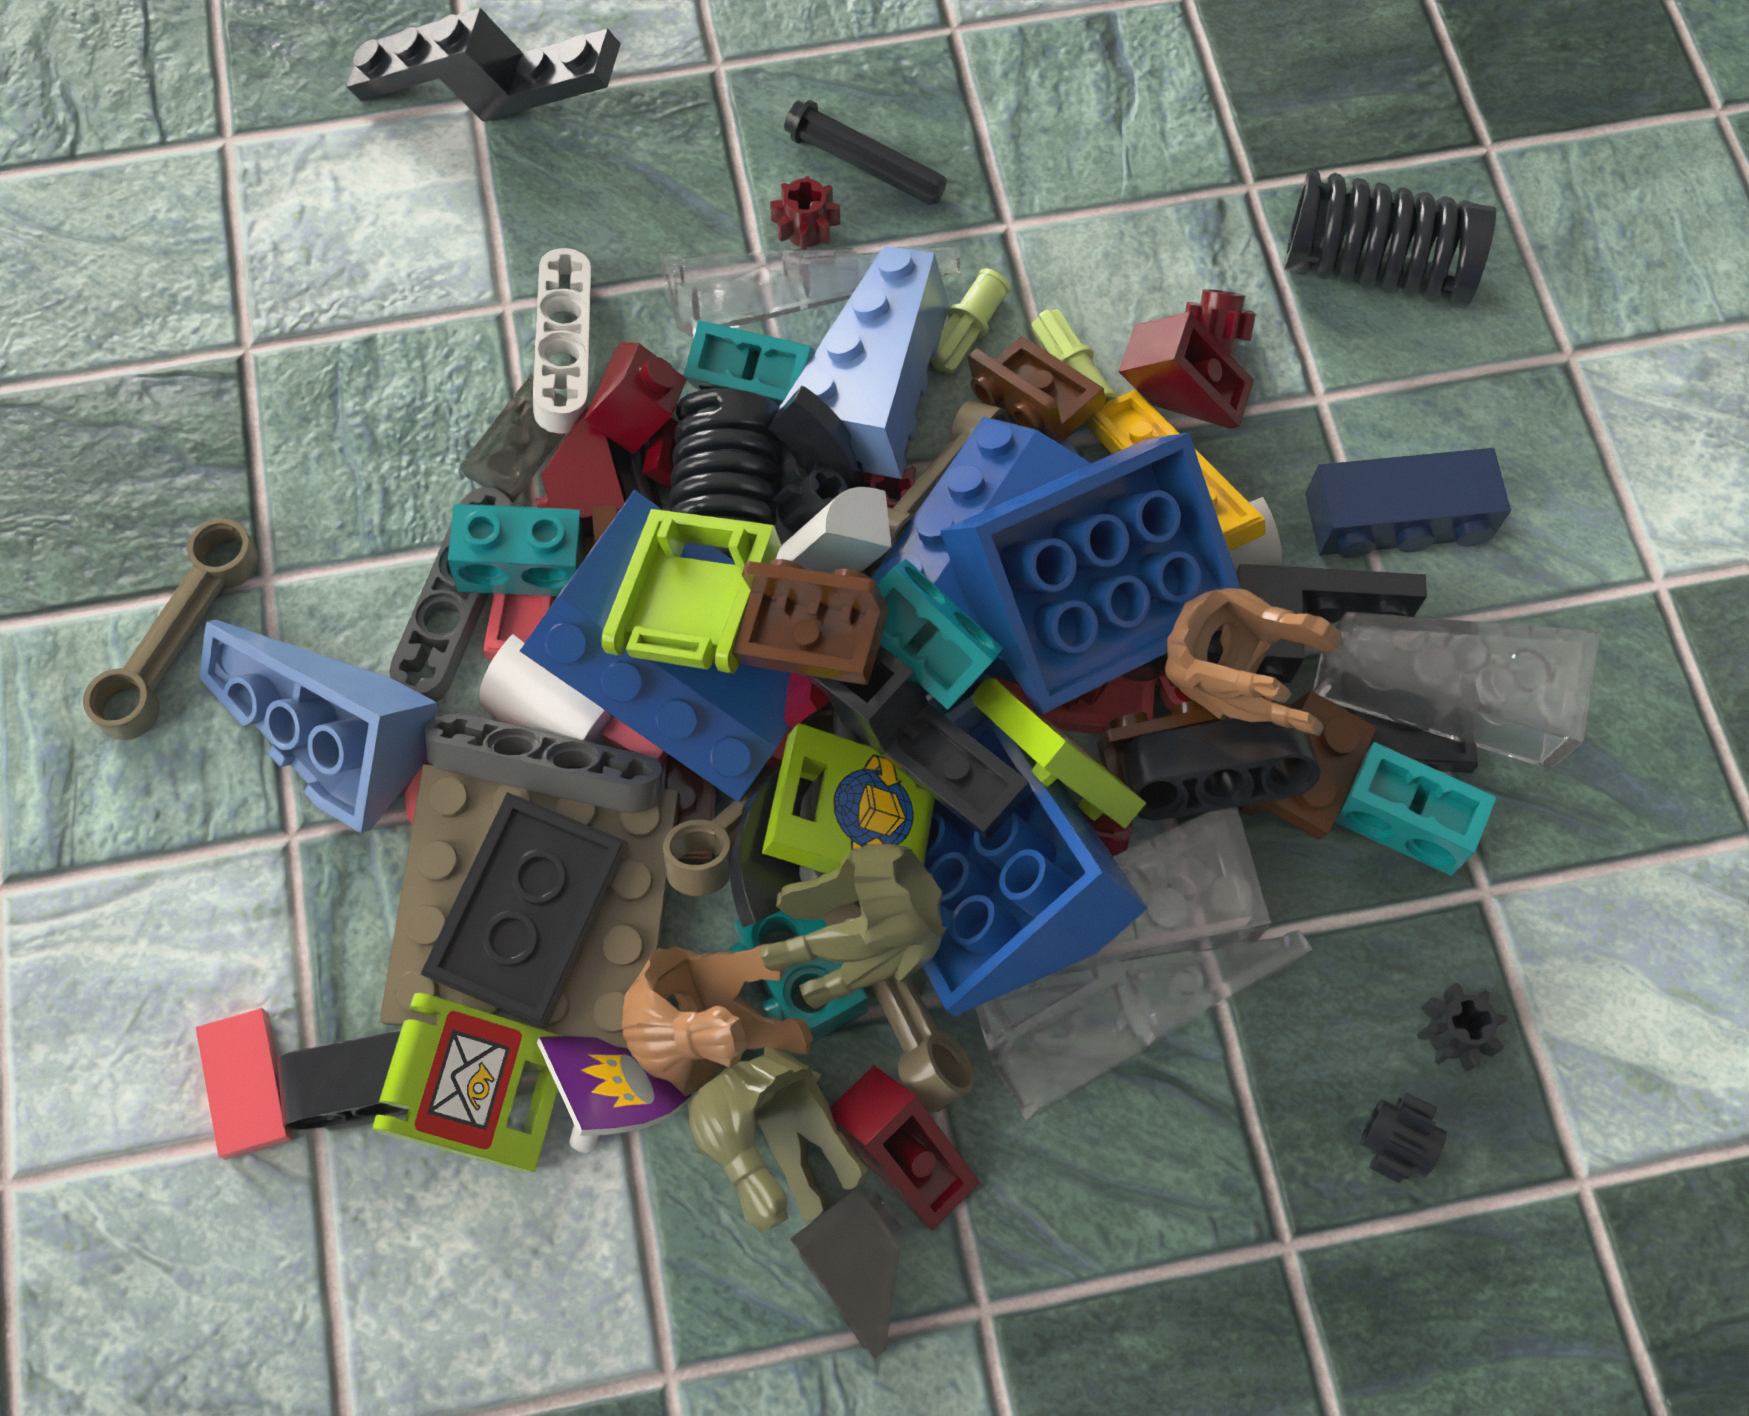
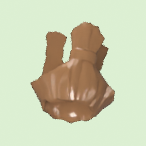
M1216 589L1201 594L1184 604L1183 610L1167 638L1168 658L1165 674L1176 687H1179L1181 692L1205 707L1220 720L1231 717L1248 722L1272 721L1274 724L1286 728H1295L1301 732L1319 736L1324 727L1316 717L1308 712L1272 703L1261 697L1264 696L1274 701L1285 703L1292 693L1276 678L1256 674V671L1265 658L1271 644L1278 642L1280 639L1301 643L1323 652L1332 653L1333 650L1338 651L1342 635L1330 622L1320 616L1294 614L1290 610L1272 607L1246 589ZM1223 625L1220 637L1223 653L1218 664L1207 662V649L1211 637L1219 626Z
M767 944L759 945L752 950L735 953L718 952L711 954L707 952L700 955L690 949H683L677 946L668 949L658 948L649 958L624 997L623 1038L627 1041V1048L640 1067L655 1078L670 1081L680 1092L687 1096L699 1091L701 1087L708 1083L720 1068V1064L729 1068L738 1064L742 1053L746 1049L765 1048V1046H768L775 1050H786L794 1054L807 1055L810 1052V1042L813 1040L810 1027L804 1019L788 1018L782 1020L765 1017L751 1004L739 997L745 990L747 982L760 979L780 981L785 974L784 969L776 972L764 967L760 949ZM671 994H674L680 1012L667 1001Z

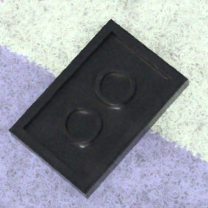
M507 792L420 975L543 1028H547L630 845L625 840Z

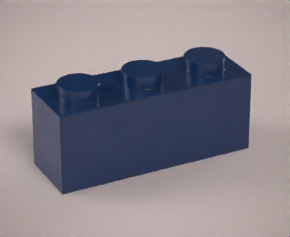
M1494 448L1318 464L1305 492L1319 556L1340 554L1344 558H1357L1365 556L1374 550L1398 548L1401 552L1409 553L1424 550L1433 544L1457 542L1462 547L1476 546L1492 539L1511 512Z

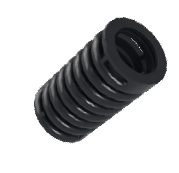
M1309 168L1294 215L1283 270L1304 275L1311 270L1313 263L1316 262L1318 263L1317 276L1321 279L1331 278L1346 235L1338 280L1344 284L1352 283L1369 234L1364 263L1359 278V284L1363 288L1369 289L1376 284L1382 259L1391 237L1380 287L1383 292L1392 293L1399 285L1406 255L1414 237L1411 256L1402 284V294L1405 297L1413 298L1420 291L1429 255L1437 237L1424 298L1428 302L1434 303L1440 299L1442 291L1450 293L1448 301L1452 307L1466 309L1469 307L1478 289L1488 259L1496 223V208L1466 200L1457 204L1454 199L1447 196L1440 197L1435 201V198L1430 193L1424 191L1413 197V193L1408 188L1399 187L1391 192V188L1381 182L1376 183L1370 188L1369 183L1362 178L1352 180L1346 188L1345 179L1341 174H1330L1325 183L1321 182L1320 173L1314 168ZM1460 240L1455 276H1450L1448 271Z
M723 388L699 390L681 398L676 407L679 422L674 430L676 445L672 452L674 467L670 474V484L672 487L668 496L670 511L775 526L777 524V515L773 509L776 506L773 498L778 494L775 486L780 481V472L777 465L781 461L782 452L778 444L780 439L768 428L779 411L778 404L764 396L749 391ZM720 406L718 409L699 412V410ZM721 515H733V516H740V517L721 516ZM715 547L733 560L729 548Z

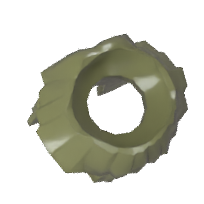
M867 844L862 848L853 849L844 856L837 870L826 873L818 878L784 886L782 891L777 894L776 907L786 915H790L793 919L819 920L840 906L859 901L861 916L850 921L824 927L808 935L798 936L784 942L767 944L760 949L763 965L765 968L777 972L794 963L801 964L813 961L816 957L833 962H843L840 969L822 978L810 980L799 985L804 1001L814 1009L834 998L840 999L852 994L858 988L871 986L891 977H895L900 982H908L913 973L933 959L947 929L942 926L940 912L942 891L930 872L926 870L912 849L893 844Z
M765 1046L763 1056L747 1062L740 1061L730 1068L726 1067L720 1074L701 1087L688 1102L689 1128L697 1146L696 1152L724 1167L730 1182L737 1190L745 1222L753 1225L760 1233L781 1225L789 1217L787 1213L788 1201L785 1192L766 1168L765 1162L755 1146V1125L761 1127L775 1159L786 1176V1181L795 1196L798 1209L805 1222L824 1215L829 1208L824 1194L815 1186L816 1179L808 1164V1140L822 1148L824 1155L833 1166L843 1189H853L866 1180V1174L868 1173L864 1162L851 1151L852 1147L845 1136L838 1132L829 1104L817 1085L822 1075L812 1070L811 1066L802 1064L787 1052L775 1050L768 1046Z

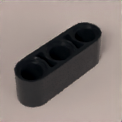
M1232 718L1145 734L1127 743L1121 753L1126 786L1146 802L1137 815L1147 820H1166L1294 797L1304 794L1313 788L1318 782L1321 773L1310 734L1295 728H1286L1274 724L1272 721L1248 722Z
M401 1030L301 1049L281 1055L277 1059L283 1128L288 1130H309L373 1118L376 1115L408 1111L409 1109H402L379 1102Z

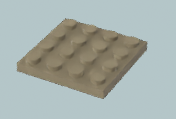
M423 764L379 1022L386 1025L403 1026L405 1020L411 1019L434 1024L436 1017L410 1009L413 995L415 993H424L561 1036L595 1037L616 1047L627 1048V1041L623 1038L622 1029L624 997L649 958L661 945L669 884L666 875L663 843L666 835L677 824L680 801L678 790L662 788V798L659 804L643 812L631 813L445 771L433 765ZM507 792L625 840L630 845L547 1028H543L420 975Z

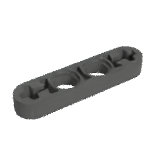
M492 487L474 489L465 495L460 504L512 506L510 499L504 492ZM451 525L398 644L389 669L392 679L435 702L442 699L449 690L489 593L457 591L454 579L449 575L448 553ZM452 609L460 614L459 623L448 633L435 634L427 629L429 618L438 610ZM423 643L432 649L427 664L433 677L432 679L421 678L417 686H414L408 673L410 671L420 672L423 669L428 657L422 644H420Z
M455 713L435 717L425 727L427 761L432 766L441 770L622 812L634 813L652 809L660 803L662 798L661 764L655 758L645 754L467 714Z

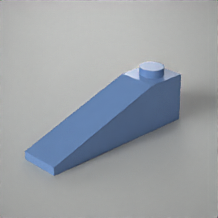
M219 620L206 621L199 679L242 726L253 724L272 744L268 754L280 767L291 765L306 781L308 785L304 794L317 808L360 833L370 831L427 761L425 727L429 721L435 718L437 702L392 678Z

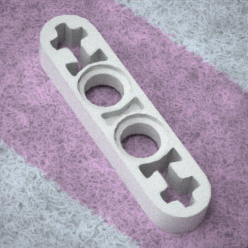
M559 248L547 252L540 260L538 277L533 413L535 421L540 427L549 432L559 434L569 433L588 405L591 266L584 254L569 248ZM560 275L570 276V289H559ZM566 311L575 314L578 319L571 323L562 324L551 320L549 316L556 312ZM557 353H565L575 357L577 361L569 366L561 367L551 364L547 358ZM555 388L567 389L566 406H554Z

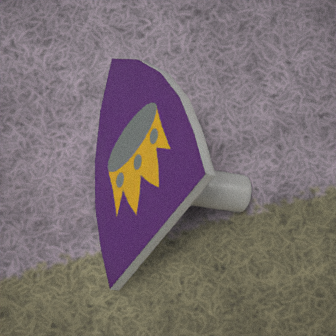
M554 1036L539 1037L537 1044L574 1123L569 1143L573 1149L579 1152L588 1153L593 1151L599 1135L641 1130L669 1119L688 1104L694 1094L685 1096L670 1081L650 1075L640 1067L628 1048L616 1047L595 1037Z

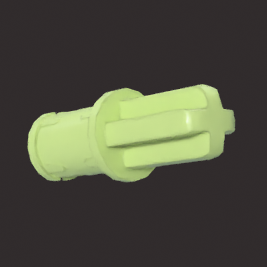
M981 269L975 282L960 304H953L947 311L949 320L943 327L936 356L929 361L936 371L940 373L944 371L949 374L955 372L975 341L983 339L989 332L988 321L1011 289L1009 282L1000 273L992 269Z
M1047 309L1040 313L1039 317L1032 322L1031 328L1044 350L1102 386L1106 402L1115 399V392L1108 386L1092 361L1093 350L1089 345H1082L1062 313L1057 309L1052 311Z

